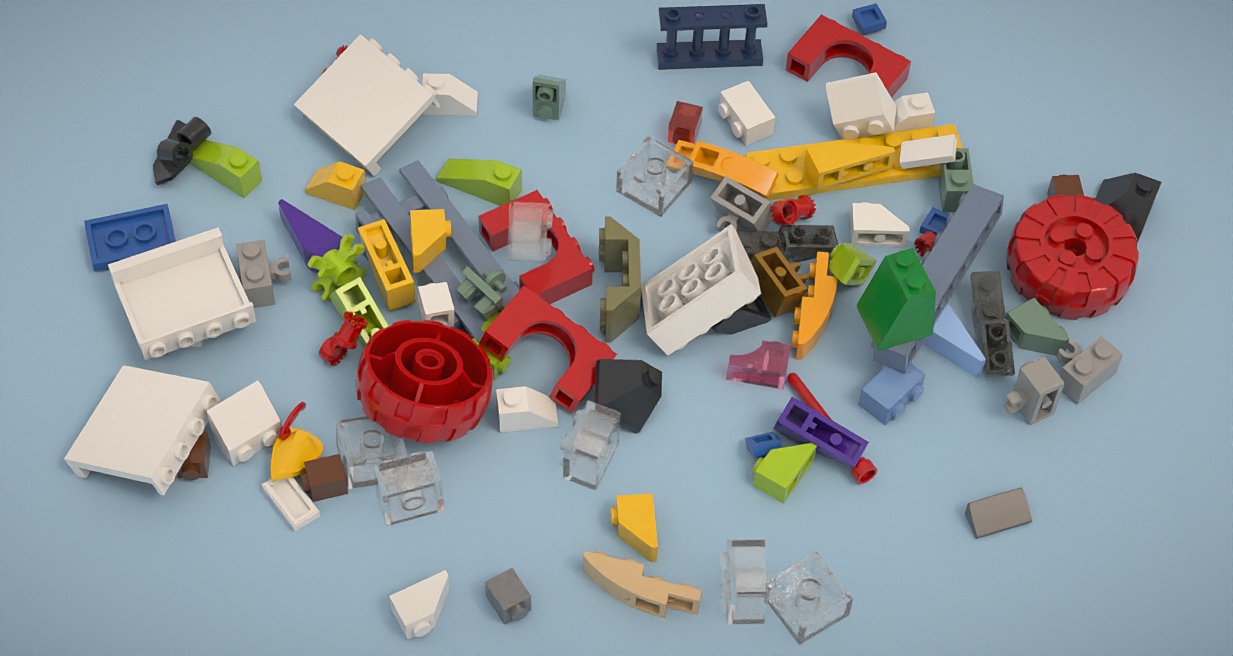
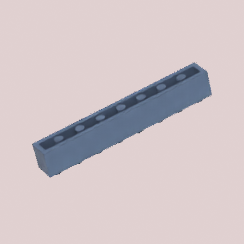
M973 184L967 194H962L957 211L950 213L945 230L937 234L932 251L925 253L922 266L936 291L934 325L1002 215L1004 195ZM927 337L881 351L877 350L872 340L871 348H874L873 361L906 373Z

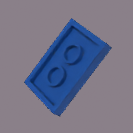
M168 204L84 221L94 271L108 269V264L176 242Z

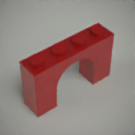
M821 14L788 52L786 71L808 82L828 60L850 58L860 62L868 70V74L877 73L892 98L908 79L911 61Z
M538 190L479 215V232L492 252L525 238L541 239L549 243L556 250L557 253L549 262L519 276L520 288L526 286L528 289L537 292L547 303L552 304L592 285L595 269L591 259L584 257L576 238L570 237L562 218L556 217L550 201L547 198H543Z
M523 286L485 330L478 345L502 362L515 345L526 336L541 334L558 341L568 355L569 368L556 383L549 397L573 414L595 386L596 361L599 359H614L617 353L611 350L609 345L600 342L589 334L583 326L577 325L566 317L560 309L554 308L543 300L537 292Z

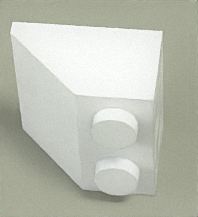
M877 73L826 83L833 125L842 139L854 140L858 137H868L894 131L897 106Z
M259 381L254 382L206 411L214 443L232 466L249 460L256 452L266 446L274 445L279 435L281 421Z

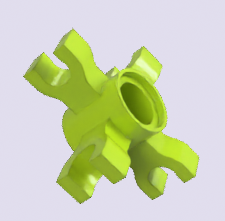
M345 234L343 236L339 250L332 249L324 254L323 257L312 256L307 264L310 268L319 270L317 275L320 279L313 283L311 289L313 291H322L324 287L325 291L321 296L323 301H331L329 296L336 290V286L342 287L351 282L353 278L357 279L360 277L363 280L368 272L366 268L356 266L358 260L355 257L362 254L365 247L362 244H354L353 248H351V244L355 239L352 234Z

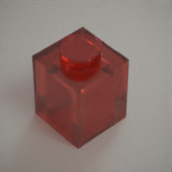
M680 101L676 102L669 123L668 142L677 144L678 140L695 144L702 124V106Z

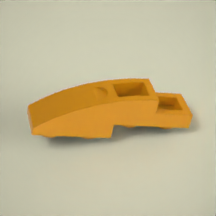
M678 140L668 161L669 166L673 169L717 180L719 184L727 176L765 198L769 197L779 176L778 172L752 159L701 141L693 144Z
M817 252L816 263L810 262L809 279H814L813 285H808L807 297L802 296L801 307H795L793 324H798L799 326L798 331H793L791 348H797L796 360H802L817 344L826 329L832 313L838 278L827 276L829 255L827 252Z

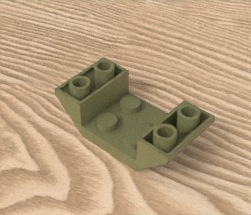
M605 216V228H599V261H604V272H621V282L623 286H606V298H600V331H605V343H611L639 319L641 294L640 239L611 216Z

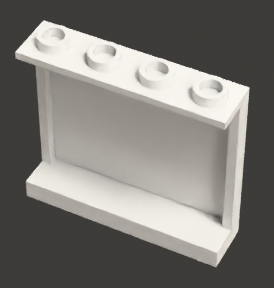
M360 34L294 105L304 117L375 177L381 170L376 162L431 104L438 109L441 105L435 98L437 92L427 83L422 86L417 82L419 78L409 68L404 71L399 67L401 63L391 53L386 56L381 52L383 48L373 38L368 41Z
M219 227L108 264L112 282L144 360L161 357L176 349L189 347L196 342L215 338L222 333L236 328H244L256 322L253 303H249L224 247Z
M123 365L64 460L78 477L87 478L91 471L101 472L153 484L158 493L164 496L209 421L206 411L219 404L221 399L210 382Z

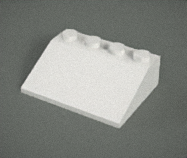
M732 224L641 285L647 335L667 355H670L674 351L684 348L689 341L698 335L705 334L722 319L729 318L745 304L753 302L761 294L758 277Z

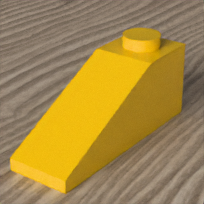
M831 141L806 148L804 167L816 189L819 190L891 169L895 150L893 147Z
M385 219L358 227V232L365 247L374 277L388 310L391 311L415 303L414 281Z

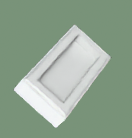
M952 134L902 142L899 163L902 169L955 162L957 139Z
M293 477L277 481L269 479L261 484L262 490L294 532L320 517V511Z

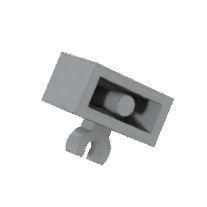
M725 176L710 197L716 210L725 215L716 224L720 232L725 226L732 224L738 234L740 224L761 237L772 222V219H774L771 217L772 213H770V210L773 209L771 208L772 204L770 201Z
M265 240L236 244L242 286L249 303L252 302L254 308L275 305L272 280L277 279L281 282L291 280L290 270L281 271L283 268H289L288 258H279L274 263L269 264Z
M1102 336L1082 352H1080L1079 345L1075 341L1070 340L1067 349L1071 353H1066L1061 348L1057 353V359L1066 364L1062 367L1059 375L1065 383L1062 392L1074 403L1079 404L1116 374L1123 354Z
M1046 357L1037 361H1027L1020 367L1013 392L1006 395L1008 402L1004 403L1003 406L1009 414L1019 411L1027 423L1032 425L1054 415L1065 383Z

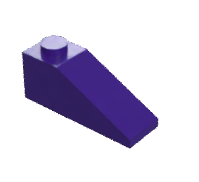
M281 199L278 205L284 226L306 266L312 272H319L318 269L310 268L307 265L311 257H323L324 254L332 249L339 250L343 237Z
M791 397L773 428L799 445L815 444L817 446V453L852 468L856 466L869 443L794 397Z

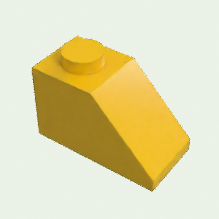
M340 161L316 170L305 188V193L355 210L364 195L361 185L366 184L365 171Z
M444 209L410 210L413 273H419L446 249V237H451V221L445 220Z
M653 494L617 495L616 507H611L610 513L611 525H617L618 537L650 562H657L658 543Z

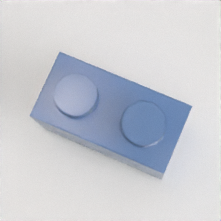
M910 364L906 373L885 366L861 389L858 405L886 425L892 418L898 419L911 400L916 401L922 395L925 389L923 387L925 373L913 364Z

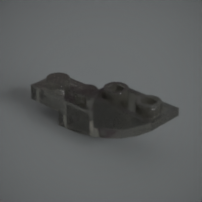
M781 225L779 231H736L750 262L754 254L777 247L788 263L791 264L815 259L817 252L831 254L833 249L839 245L833 225Z
M1000 271L972 272L970 275L973 298L971 311L977 347L986 359L983 368L985 377L1014 376L1015 368L1009 320H1006Z

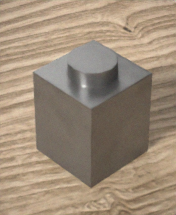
M513 568L485 582L486 597L504 625L512 620L519 621L531 611V595Z

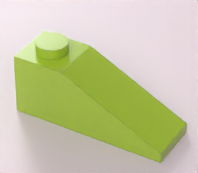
M205 140L193 152L190 164L243 198L262 182L259 161L238 147Z
M448 159L436 177V181L502 206L517 199L522 191V170L498 160Z
M360 277L338 288L329 296L343 321V315L347 311L356 313L357 317L361 315V318L364 317L367 320V328L362 329L357 339L363 347L367 346L370 337L381 328L389 327Z

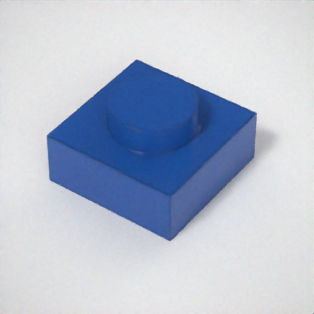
M877 3L853 9L852 18L862 35L886 29L887 21Z
M932 207L923 221L919 233L924 234L930 231L937 236L940 231L943 232L945 230L949 214Z
M773 431L745 438L747 450L754 458H765L770 450L782 448L781 439Z

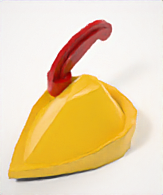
M305 402L299 403L293 409L284 425L279 429V435L273 446L271 457V481L283 480L306 473L304 462L318 459L322 456L323 444L317 437L302 429L290 428L300 411L306 408Z

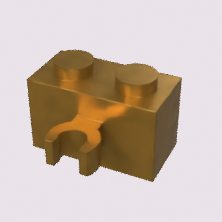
M777 247L754 254L751 264L758 277L761 291L759 296L775 317L794 311L795 307H799L802 296L805 295L808 289L805 283L809 274H797L796 272L799 271L801 263L794 262L790 265Z

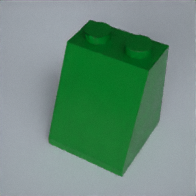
M913 248L886 255L857 303V310L878 351L933 335L936 291Z

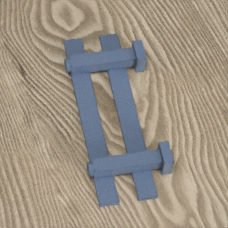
M419 160L399 168L400 174L416 193V195L399 202L381 177L361 185V190L378 212L369 215L366 209L355 213L356 231L358 234V227L385 219L389 230L393 231L412 257L410 210L444 209L445 220L451 221V237L449 238L478 276L485 281L486 279L482 276L485 270H489L491 273L501 270L506 274L450 202L445 189L436 184ZM438 255L422 271L431 283L447 282L454 306V327L451 328L459 330L465 328L472 338L475 337L477 341H480L484 334L481 327L487 319L477 312L474 305L483 296L480 294L469 303L466 302L456 291V288L460 285L459 280L440 255ZM506 274L504 285L507 287V290L502 294L497 290L496 293L502 297V302L507 306L521 288L518 283L512 282Z

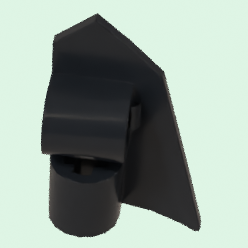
M193 117L187 124L176 120L168 138L160 142L157 148L158 157L153 164L155 183L157 185L173 180L191 162L193 152L212 134L210 127L202 119Z

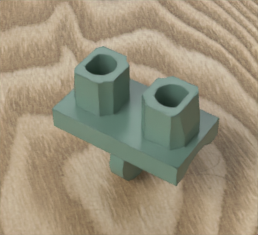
M467 266L462 271L465 279L456 288V291L468 303L480 293L483 297L474 305V308L485 319H488L497 310L501 313L506 305L502 302V297L496 291L498 290L502 294L507 290V287L504 285L506 274L501 270H496L492 273L489 270H485L482 276L486 280L483 281Z

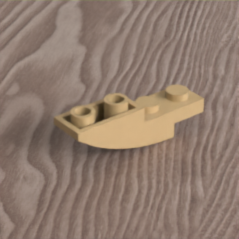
M599 551L584 552L583 571L593 582L619 601L661 618H665L667 608L698 615L702 590L686 583L679 585L666 582L663 578L657 576L645 577V565L639 564L633 559L626 558L622 560L609 557L606 553Z

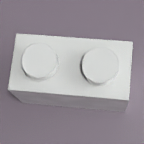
M749 81L721 91L720 103L718 104L719 114L723 119H727L734 135L740 138L745 146L774 134L776 117Z

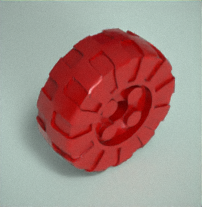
M1055 195L1028 207L1021 215L1019 222L1015 224L1007 248V270L1011 272V283L1018 294H1022L1028 301L1035 298L1049 313L1057 315L1058 318L1077 320L1082 317L1093 318L1108 312L1112 305L1116 306L1132 285L1139 260L1138 241L1130 224H1127L1123 220V216L1108 204L1104 205L1097 202L1095 198L1083 195Z
M403 320L394 322L385 329H379L370 337L367 346L364 347L356 372L357 400L361 401L362 410L372 422H376L383 427L385 432L400 439L404 437L423 444H435L437 441L450 442L465 436L468 430L476 428L489 405L493 386V369L490 368V359L482 346H478L472 340V337L463 331L430 320Z

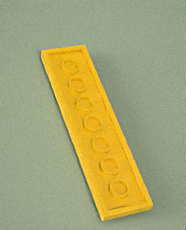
M955 124L858 137L854 140H835V142L893 147L895 150L893 165L891 169L819 190L816 189L804 167L806 148L827 142L745 153V157L778 172L779 176L769 197L765 198L766 200H775L940 176V164L902 169L899 163L902 142L954 134L957 139L956 148L963 147Z

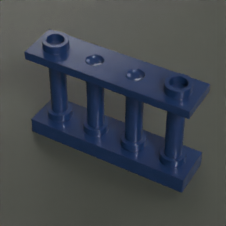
M765 4L659 8L660 31H667L666 43H657L656 45L658 70L763 66L761 39H756L757 28H767ZM746 28L745 40H729L730 29ZM720 29L719 41H703L704 30ZM693 30L692 42H677V31Z

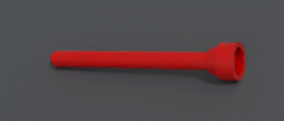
M790 373L787 376V380L803 402L831 419L796 373ZM860 457L854 468L850 467L852 470L851 475L858 484L870 481L878 471L872 461L865 459V457Z

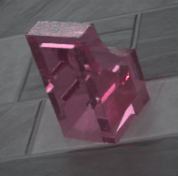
M762 340V345L751 353L730 355L726 380L783 390L791 345L778 341L768 342Z

